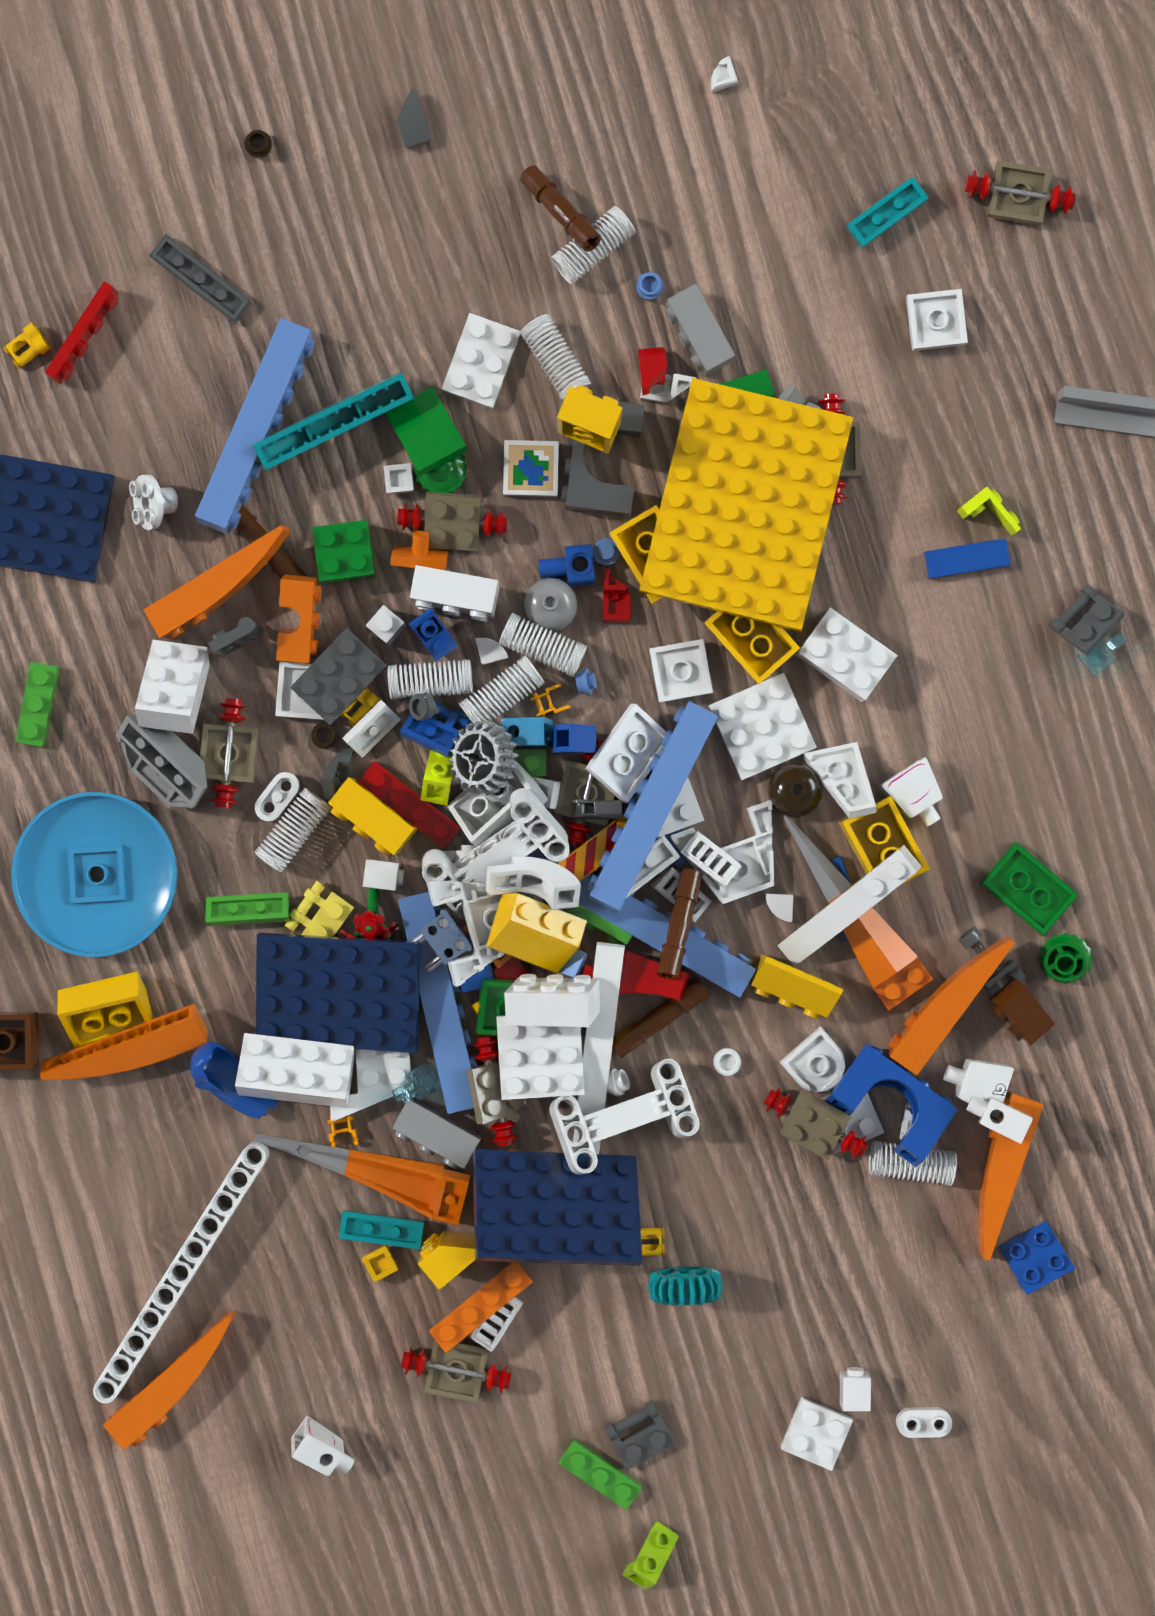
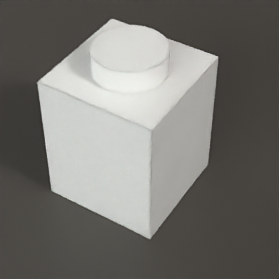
M382 605L366 624L368 629L389 646L407 626L404 621L385 605Z
M366 859L362 887L396 891L398 890V885L403 886L405 869H400L401 863Z
M849 1367L847 1371H840V1406L843 1411H871V1377L863 1368Z

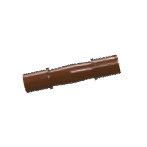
M533 165L526 168L521 174L520 181L533 194L535 200L545 206L549 213L564 227L567 235H570L584 251L589 252L595 249L601 241V235L586 220V217L576 211L572 204L556 189V185L537 166Z
M242 504L238 512L241 514L236 530L238 534L242 533L251 544L268 532L256 521L257 517L253 516ZM281 547L278 548L267 562L272 567L271 571L275 572L280 578L285 574L307 576L291 558L292 556L286 554Z
M685 868L680 873L676 894L673 897L675 903L669 920L666 942L662 944V953L657 970V975L665 979H679L683 957L686 953V948L684 947L691 927L694 905L698 903L697 897L703 876L697 870Z
M697 978L685 987L681 1000L670 998L654 1008L635 1024L632 1022L629 1027L614 1036L613 1048L620 1058H623L641 1044H645L646 1039L667 1027L683 1013L686 1012L688 1014L692 1008L710 997V993L700 979Z

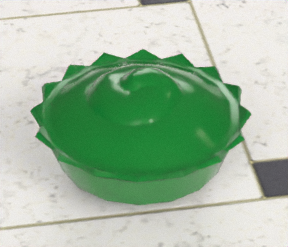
M461 454L422 476H419L416 469L414 471L417 474V481L421 483L423 489L430 492L453 493L455 489L462 486V481L467 478L466 470L468 466L465 463V456Z
M1063 933L1062 935L1054 934L1051 939L1045 940L1044 946L1040 948L1038 959L1041 963L1040 968L1045 972L1046 977L1052 978L1055 982L1067 984L1069 982H1077L1080 978L1086 976L1087 971L1091 969L1093 957L1091 956V948L1086 945L1085 940L1079 939L1076 934L1069 935Z

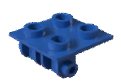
M1047 1221L999 1246L1001 1253L1015 1274L1018 1284L1025 1291L1026 1295L1075 1269Z

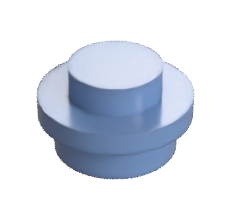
M653 272L642 274L636 282L637 293L645 300L658 298L663 291L661 277Z
M604 538L595 543L593 557L598 564L610 566L619 558L620 551L612 539Z
M584 668L581 672L576 673V686L579 694L592 695L593 689L597 688L595 674L590 673L588 668Z

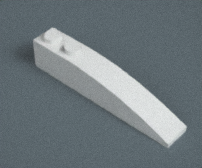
M905 845L901 846L777 946L795 967L914 875L921 868V865Z

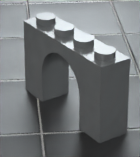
M619 402L618 406L623 407L621 425L617 434L641 437L645 405ZM569 438L568 448H573L572 459L566 458L564 475H569L568 486L563 485L561 502H566V510L630 518L634 486L604 483L595 479L587 471L583 460L587 445Z

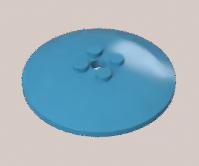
M85 792L70 795L57 800L39 812L22 833L14 852L11 868V881L15 901L30 928L53 947L66 953L85 957H103L121 953L147 939L160 926L168 914L174 900L178 880L174 848L159 821L149 811L134 801L119 795L103 792ZM96 866L104 870V878L100 882L92 880L90 875L91 870Z

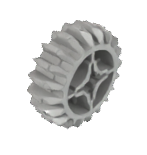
M477 721L466 724V729L458 730L459 738L452 739L455 747L450 749L453 753V758L447 761L453 763L454 767L449 772L457 774L454 781L461 784V789L469 791V793L474 795L481 794L487 796L491 793L500 792V787L508 786L507 779L514 778L511 770L518 767L514 763V758L519 755L513 753V749L517 744L510 742L512 735L505 732V727L491 721Z

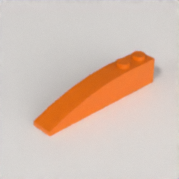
M278 526L143 609L158 637L174 640L185 633L184 629L191 624L195 627L208 619L206 615L233 597L270 560L290 534L289 527Z
M1008 936L1004 937L983 950L950 976L916 1013L914 1011L910 1013L904 1022L905 1029L900 1035L896 1033L888 1044L890 1048L888 1050L889 1056L917 1076L1015 942Z
M191 1004L42 1061L40 1078L42 1080H66L97 1077L137 1069L163 1060H171L178 1054L189 1050L194 1051L200 1045L206 1043L208 1028L195 1004Z
M1007 1091L1003 1103L1030 1115L1033 1120L1021 1144L989 1129L988 1137L991 1139L983 1167L978 1217L979 1253L988 1261L991 1260L1044 1104L1036 1100ZM1001 1112L999 1113L997 1121H999L1002 1118L1003 1114Z
M232 1310L120 1407L102 1425L123 1450L127 1449L131 1444L134 1448L147 1437L145 1432L153 1426L154 1429H157L168 1419L165 1414L187 1392L221 1343L235 1316Z

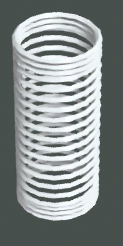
M613 206L606 214H603V217H599V220L591 224L593 228L594 226L597 228V232L601 235L602 241H600L596 249L586 253L572 239V242L569 241L565 248L562 247L561 251H557L556 254L551 256L557 270L570 284L578 281V277H582L581 274L585 275V271L589 272V268L593 269V265L596 266L597 262L600 263V259L604 260V256L608 257V253L611 254L612 250H616V247L619 248V243L623 245V241H627V238L635 235L632 223L617 206Z
M544 314L524 326L520 331V335L523 337V340H526V344H529L528 348H531V352H534L533 355L539 361L541 369H544V373H547L546 377H549V381H552L551 384L554 385V389L557 390L563 402L570 386L576 388L577 385L589 388L591 382L589 377L584 375L585 371H582V367H579L580 363H576L575 355H571L572 351L569 350V346H566L567 342H564V338H561L562 334H559V330H556L557 326H553V319H551L549 314ZM551 330L550 332H548V333L545 334L544 336L540 337L541 335H543V334L546 333L547 331ZM555 339L554 341H552V342L549 343L548 345L544 346L545 344H547V343L550 342L551 340Z
M512 613L503 630L499 645L504 647L508 645V649L512 647L513 651L516 650L517 653L521 651L522 655L525 654L526 657L530 655L531 659L534 658L535 661L539 659L540 663L544 660V665L548 663V666L552 665L553 669L557 666V671L561 669L563 673L566 670V675L574 677L585 654L587 645L577 642L570 655L575 640H572L565 654L570 638L567 639L561 651L566 636H563L555 653L561 638V634H559L550 652L557 632H554L546 649L552 634V630H550L541 648L548 628H545L537 645L543 630V626H541L532 644L539 627L538 624H536L532 636L526 645L535 624L532 622L522 643L530 620L527 621L517 642L526 619L523 618L513 639L521 616Z
M526 656L519 659L517 665L513 663L514 669L509 666L510 672L505 669L506 675L501 672V676L497 675L498 680L493 678L494 683L489 681L490 686L485 684L486 689L481 686L483 693L477 689L479 696L473 692L474 697L470 695V700L466 698L461 703L459 702V705L472 723L481 721V719L486 722L488 719L492 722L493 720L490 715L494 719L497 718L494 712L497 716L501 715L497 708L504 714L503 708L508 711L506 704L510 708H512L510 701L516 705L513 697L520 702L517 694L521 699H524L521 691L525 696H528L524 687L532 694L528 684L534 691H536V688L531 680L538 688L545 684Z
M469 659L462 660V673L461 663L458 660V681L456 662L453 660L454 687L450 661H448L449 687L446 662L443 661L444 687L441 662H438L439 686L436 662H433L434 686L431 663H428V686L427 667L424 662L425 691L421 663H419L420 691L416 663H414L415 691L411 664H409L410 691L407 665L404 664L405 691L402 665H399L400 691L397 665L388 666V686L390 699L392 700L402 699V697L406 699L407 696L411 699L412 695L418 693L433 694L434 697L436 694L441 696V693L445 696L446 691L449 696L451 691L453 695L456 694V691L458 695L461 694V691L463 694L473 693L472 670Z
M307 788L300 792V796L316 809L299 797H297V800L308 807L313 813L297 801H294V804L313 819L305 815L294 805H291V808L309 822L291 809L287 810L306 826L298 822L287 812L284 813L303 830L295 826L284 816H281L285 822L295 828L300 834L283 821L278 820L282 826L299 839L291 835L280 825L275 824L278 829L296 843L288 839L276 828H272L275 833L288 841L293 847L285 843L273 832H269V834L289 850L285 849L270 836H266V838L286 854L269 841L263 840L264 843L285 859L278 856L263 843H260L261 846H258L255 854L278 872L285 870L287 864L293 859L292 856H296L295 852H299L298 848H302L301 844H305L304 840H308L314 829H317L316 825H320L319 821H323L322 817H326V814H329L328 812L332 810L330 805Z
M873 1141L869 1156V1174L871 1176L876 1175L879 1177L882 1174L883 1178L886 1175L888 1178L891 1176L893 1179L895 1176L897 1179L901 1176L902 1180L905 1177L909 1180L911 1177L912 1181L916 1179L917 1182L921 1180L922 1183L930 1181L933 1184L935 1181L936 1184L940 1182L941 1185H953L957 1169V1155L955 1151L947 1150L945 1152L943 1149L940 1151L939 1149L935 1150L932 1148L928 1158L926 1157L919 1166L915 1167L912 1164L909 1166V1162L894 1152L893 1154V1147L896 1148L897 1146L895 1143L891 1144L889 1142L887 1144L885 1141L883 1143L881 1141Z

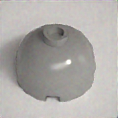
M546 578L538 580L530 586L525 595L523 607L526 618L530 620L531 624L532 622L535 623L533 627H536V624H538V630L543 626L542 632L545 631V628H548L547 632L552 630V633L563 630L572 623L577 614L578 602L575 592L567 583L560 579Z

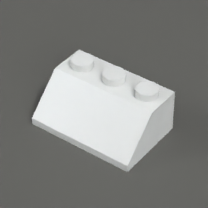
M515 759L514 763L518 767L511 770L514 778L507 779L508 786L500 787V792L485 796L481 794L474 795L464 790L447 806L469 841L475 846H479L514 821L511 816L510 796L515 790L520 788L530 790L542 804L548 800L537 782ZM519 804L517 807L525 808L528 804Z

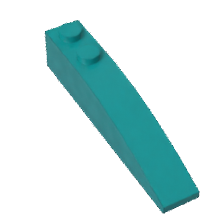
M398 372L253 444V447L264 469L267 470L414 399L403 373Z

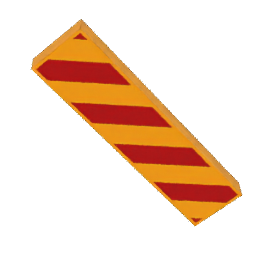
M622 814V819L614 820L568 855L565 860L560 861L558 865L570 871L579 882L600 867L598 864L605 851H612L615 842L611 841L617 827L623 828L628 818Z

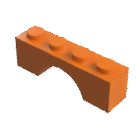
M512 1262L431 1328L429 1333L443 1351L448 1353L534 1282L518 1262Z

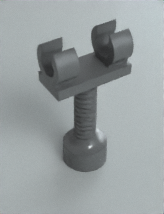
M972 927L958 939L965 949L970 947L977 955L986 949L980 941L982 934L976 927ZM1009 960L1002 967L998 966L987 980L984 987L991 996L1001 989L996 982L1007 973H1009L1012 979L1016 978L1020 982L1026 978V975L1017 966L1015 961Z

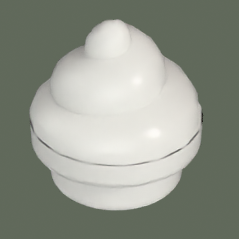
M623 1069L610 1070L607 1093L614 1096L624 1095L625 1091L630 1089V1082L626 1072Z

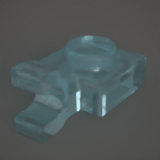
M1121 632L1116 633L1105 644L1101 641L1088 656L1082 652L1076 656L1090 674L1095 677L1117 660L1112 652L1127 642Z
M427 1062L407 1073L408 1083L392 1090L396 1101L402 1099V1102L406 1103L414 1096L416 1099L422 1100L442 1088L433 1063Z

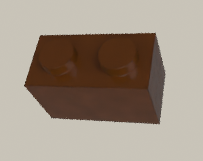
M1016 978L1010 980L990 998L996 1007L993 1009V1012L1003 1023L1007 1020L1010 1024L1008 1031L1017 1041L1023 1039L1031 1046L1055 1025L1027 987Z

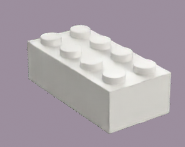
M244 1033L235 1088L238 1095L348 1108L356 1056L354 1046Z

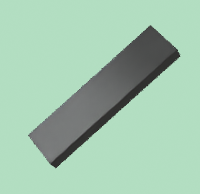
M166 234L149 255L150 258L235 325L253 304L248 298Z

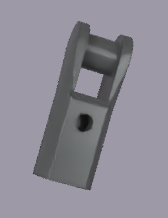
M572 800V804L575 805V814H572L573 819H622V800ZM586 805L594 806V814L586 813Z

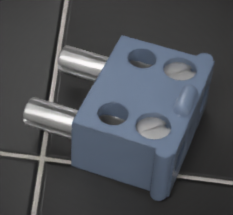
M447 908L442 909L440 915L419 930L421 933L411 940L416 942L424 936L419 941L420 945L427 941L437 954L436 957L424 965L425 969L439 958L441 959L427 970L428 972L433 971L442 963L446 966L448 961L454 960L466 950L471 951L473 949L470 937ZM435 926L437 933H432L430 927ZM447 948L453 950L452 956L447 954Z

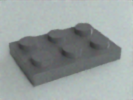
M346 628L290 688L331 726L382 673L387 665Z

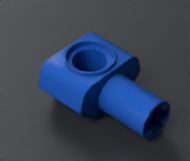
M592 544L565 546V557L538 559L540 578L567 576L570 587L595 584ZM576 559H584L588 567L585 571L577 572L572 567L573 562Z

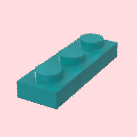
M912 176L846 225V229L861 249H863L924 204L929 197Z
M343 1210L339 1239L420 1250L425 1220Z

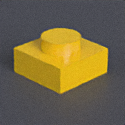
M383 1245L362 1256V1260L374 1283L399 1270V1266L388 1245Z

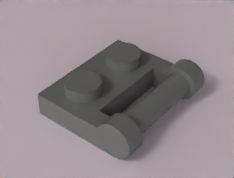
M1087 584L1081 590L1082 594L1058 619L1054 618L1049 624L1057 634L1086 656L1124 617L1122 610ZM1089 601L1095 604L1071 630L1066 627Z
M243 617L239 620L238 627L231 631L223 629L212 636L214 640L208 644L213 653L224 657L261 636L262 627L251 618Z
M653 1400L645 1403V1407L614 1424L610 1422L604 1426L608 1437L614 1444L627 1470L676 1444ZM651 1416L654 1422L621 1439L619 1433Z

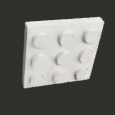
M784 673L708 706L712 713L718 715L715 723L740 780H744L817 748Z
M506 1015L496 1016L502 1100L585 1095L581 1027L506 1026Z

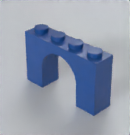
M866 1044L825 1102L851 1115L870 1089L885 1086L899 1091L910 1104L912 1120L894 1152L917 1167L925 1160L958 1109L953 1106L949 1098L932 1091L924 1080L914 1078L907 1073V1069L897 1062L893 1063L886 1058L881 1049Z

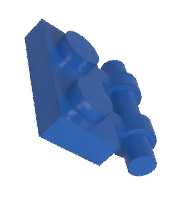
M434 700L435 704L439 707V713L433 715L431 719L423 721L414 719L410 714L401 728L400 734L408 740L449 758L452 754L450 749L455 747L452 739L459 738V732L455 728L460 726L466 729V724H470L471 720L464 717L462 712L458 710L451 711L442 707L440 702ZM436 716H438V717H440V718H442V719H444V720H447V721H446L445 724H444V723H442V722H440V721H438V720H435V719H433V718H435Z

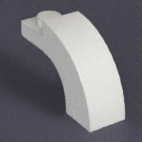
M518 856L511 857V864L488 866L486 891L488 895L526 892L543 898L549 904L551 910L579 906L581 889L579 880L566 868L554 862L541 858Z

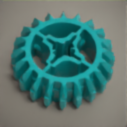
M706 1266L661 1268L649 1275L648 1291L650 1299L658 1304L672 1306L702 1305L703 1303H711L721 1297V1290H723L720 1272Z

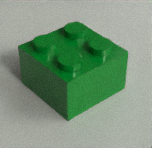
M367 520L312 527L319 582L322 585L377 578L370 524Z

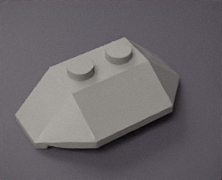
M127 715L116 733L118 742H121L122 751L129 769L167 806L195 807L207 788L204 761L173 731L140 727L135 715Z

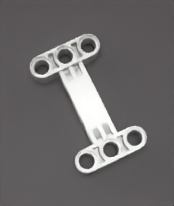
M520 788L515 790L510 796L511 816L514 820L511 824L454 863L441 850L431 849L427 851L422 858V876L425 881L486 883L488 866L511 864V857H525L537 848L550 861L560 862L565 860L569 855L568 835L530 790ZM519 804H528L525 808L517 807ZM538 823H543V824H545V825L542 826V827H536V826H534L535 824H538ZM556 842L561 843V845L559 846H552L551 844ZM431 865H438V866H440V867H438V868H430L429 866H431ZM460 899L446 903L461 920L466 921Z
M664 1059L652 1067L651 1078L656 1091L586 1116L582 1115L579 1104L573 1096L562 1095L553 1100L550 1104V1115L566 1161L573 1173L578 1175L587 1174L596 1168L598 1160L592 1143L666 1117L670 1131L678 1138L692 1136L698 1131L700 1126L699 1118L681 1068L676 1061ZM663 1065L667 1066L671 1071L669 1080L661 1076L660 1069ZM672 1091L680 1096V1104L678 1106L673 1105L670 1101ZM560 1101L569 1104L570 1113L568 1116H564L559 1112L558 1105ZM682 1117L689 1121L690 1128L688 1132L682 1131L679 1127V1121ZM571 1127L579 1132V1140L576 1143L570 1141L567 1136V1132ZM579 1154H584L588 1158L589 1164L586 1169H581L577 1164Z

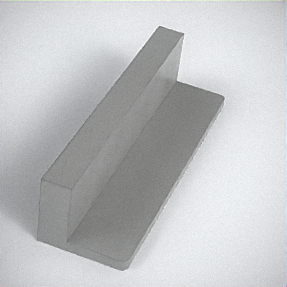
M1064 386L1058 391L1054 422L1061 425L1155 438V398Z

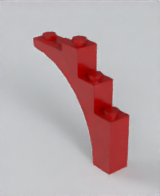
M626 950L623 956L619 995L646 993L681 1000L690 974L680 970L678 980L662 978L657 975L658 961ZM585 964L584 969H581L579 975H589L593 979L594 966Z

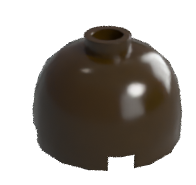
M792 763L780 767L773 774L768 783L767 795L772 802V806L784 816L799 818L810 814L817 808L822 798V784L813 769L803 764Z

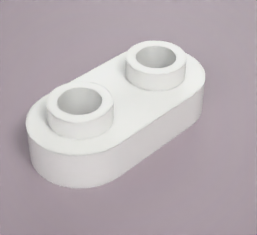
M288 772L276 775L255 803L257 816L264 821L277 820L299 793V779L294 774ZM289 781L291 783L289 791L282 789L283 782ZM269 802L273 803L275 807L271 813L265 810V806Z
M912 1407L902 1409L898 1413L896 1425L900 1433L908 1438L943 1437L950 1432L952 1419L948 1412L940 1407ZM914 1420L916 1425L913 1428H908V1421ZM936 1420H943L941 1427H934Z

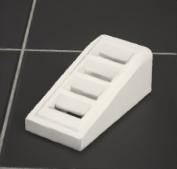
M698 831L680 851L681 854L722 887L729 883L742 866ZM701 841L704 845L695 856L692 855V850ZM708 849H711L713 852L704 863L701 862L700 858ZM718 855L721 860L712 870L709 868V865ZM727 862L730 865L722 876H719L717 873Z
M668 866L651 883V887L673 905L675 900L671 893L678 886L680 873L673 867ZM672 876H673L674 879H673V880L670 882V884L664 889L663 887L667 884V882H668V881L672 878ZM700 890L698 893L700 901L693 910V922L697 921L712 902Z
M515 1297L508 1303L513 1307L511 1311L505 1307L498 1310L506 1316L505 1320L495 1314L489 1318L500 1326L498 1330L485 1321L469 1337L492 1352L523 1302ZM481 1328L494 1336L492 1340L480 1332Z

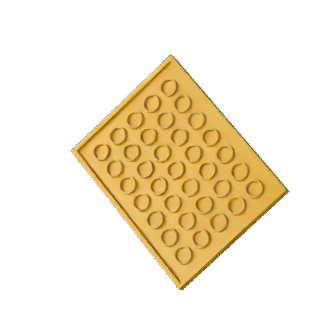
M692 378L639 592L801 632L854 417Z

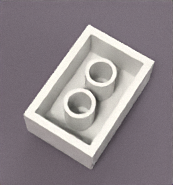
M416 565L410 599L418 610L427 611L430 608L433 610L438 608L443 609L444 614L460 617L461 613L470 614L473 620L487 622L488 618L494 619L500 586L498 580Z
M832 608L825 612L795 654L860 702L868 698L898 656Z
M159 640L152 641L135 705L138 726L193 734L210 667L207 647Z
M523 974L504 993L506 1026L590 1027L600 1013L599 979H591L589 975H577L572 979L563 978V975L559 974L549 975L547 978H536L534 974Z

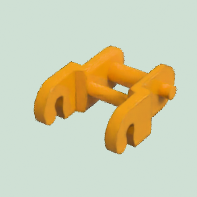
M562 683L546 688V693L541 695L533 694L534 697L530 701H535L539 711L536 717H546L545 714L554 711V714L571 708L570 705H566L556 709L549 696V692L561 688ZM543 697H546L550 709L545 711L540 700Z
M330 1115V1120H327V1124H331L332 1133H329L331 1147H336L334 1136L344 1132L352 1133L354 1145L359 1146L356 1128L352 1129L351 1125L353 1116L347 1115L338 1120L331 1121ZM347 1122L348 1128L335 1129V1124Z

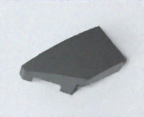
M415 88L410 90L397 118L405 148L431 140Z
M351 747L342 749L327 766L322 776L324 799H332L338 791L341 778H352L351 761L354 756V750Z

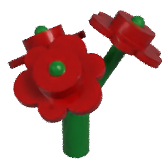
M369 888L367 911L364 914L355 915L354 923L356 927L354 935L341 929L340 932L347 935L346 938H359L360 934L363 933L364 937L368 939L379 937L380 940H389L395 934L394 929L399 927L398 922L386 927L384 917L378 912L380 891L378 888Z

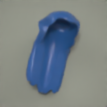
M206 1042L200 1045L190 1061V1073L195 1081V1087L210 1091L221 1101L251 1118L260 1119L261 1116L267 1115L266 1109H273L277 1105L278 1100L238 1095L235 1083L240 1058L220 1043Z

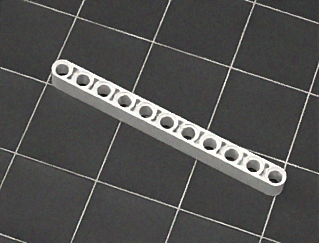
M257 1141L251 1142L236 1160L95 1383L93 1395L98 1402H112L126 1385L267 1162L270 1155L267 1145ZM256 1148L261 1152V1161H253L250 1158V1149ZM236 1172H243L246 1175V1184L241 1185L235 1181L234 1175ZM220 1196H229L232 1199V1207H223L220 1203ZM208 1218L214 1219L218 1225L217 1230H209L205 1225V1220ZM192 1242H198L202 1245L203 1252L201 1254H196L191 1250L190 1244ZM176 1266H185L188 1270V1276H179L176 1272ZM169 1289L173 1293V1300L164 1299L161 1290ZM147 1313H155L158 1316L159 1322H149ZM132 1336H140L144 1341V1346H136L132 1342ZM117 1360H126L129 1364V1369H121L117 1364ZM104 1382L113 1385V1393H108L103 1389Z

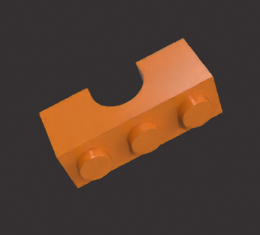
M285 574L280 580L279 606L294 609L299 614L300 626L295 629L282 628L278 632L277 661L310 663L313 656H317L318 640L314 639V631L319 629L320 613L316 612V602H320L322 587L317 585L318 577Z

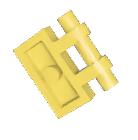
M316 881L311 889L308 888L303 894L305 897L297 909L293 908L289 915L291 917L285 926L294 931L299 923L306 927L301 935L334 937L355 907L333 891L327 899H324L320 894L325 886ZM315 903L321 908L311 920L306 916V913Z

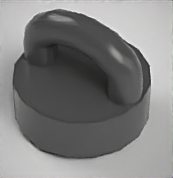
M428 693L415 694L409 702V711L412 717L418 721L429 720L440 711L433 697Z

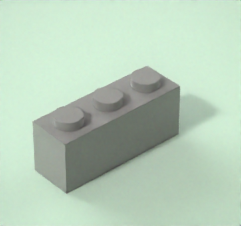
M697 284L667 299V309L664 310L671 324L676 323L680 331L677 334L683 347H689L693 354L691 361L697 372L702 371L706 377L734 361L735 354Z
M411 1096L392 1129L396 1130V1136L407 1142H410L411 1139L421 1144L419 1148L432 1156L434 1153L444 1157V1163L455 1169L459 1166L463 1169L465 1168L481 1139V1136Z

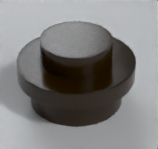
M262 130L250 132L245 138L246 151L255 158L267 156L272 149L270 136Z
M321 722L313 728L311 738L318 748L330 749L338 742L339 733L333 724L330 726L327 722Z

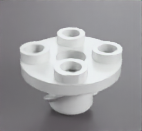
M140 475L136 481L130 482L129 491L133 497L134 504L132 519L136 525H141L146 530L157 529L162 522L163 514L174 513L177 510L179 501L176 491L172 487L160 488L152 475Z

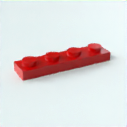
M105 281L102 283L46 369L45 374L58 384H61L63 379L67 380L74 369L72 365L78 357H82L88 348L87 342L91 336L100 331L103 325L102 319L107 311H112L116 306L119 293L113 286Z
M376 761L373 762L358 782L444 850L461 829V827L429 802L421 801L420 795Z

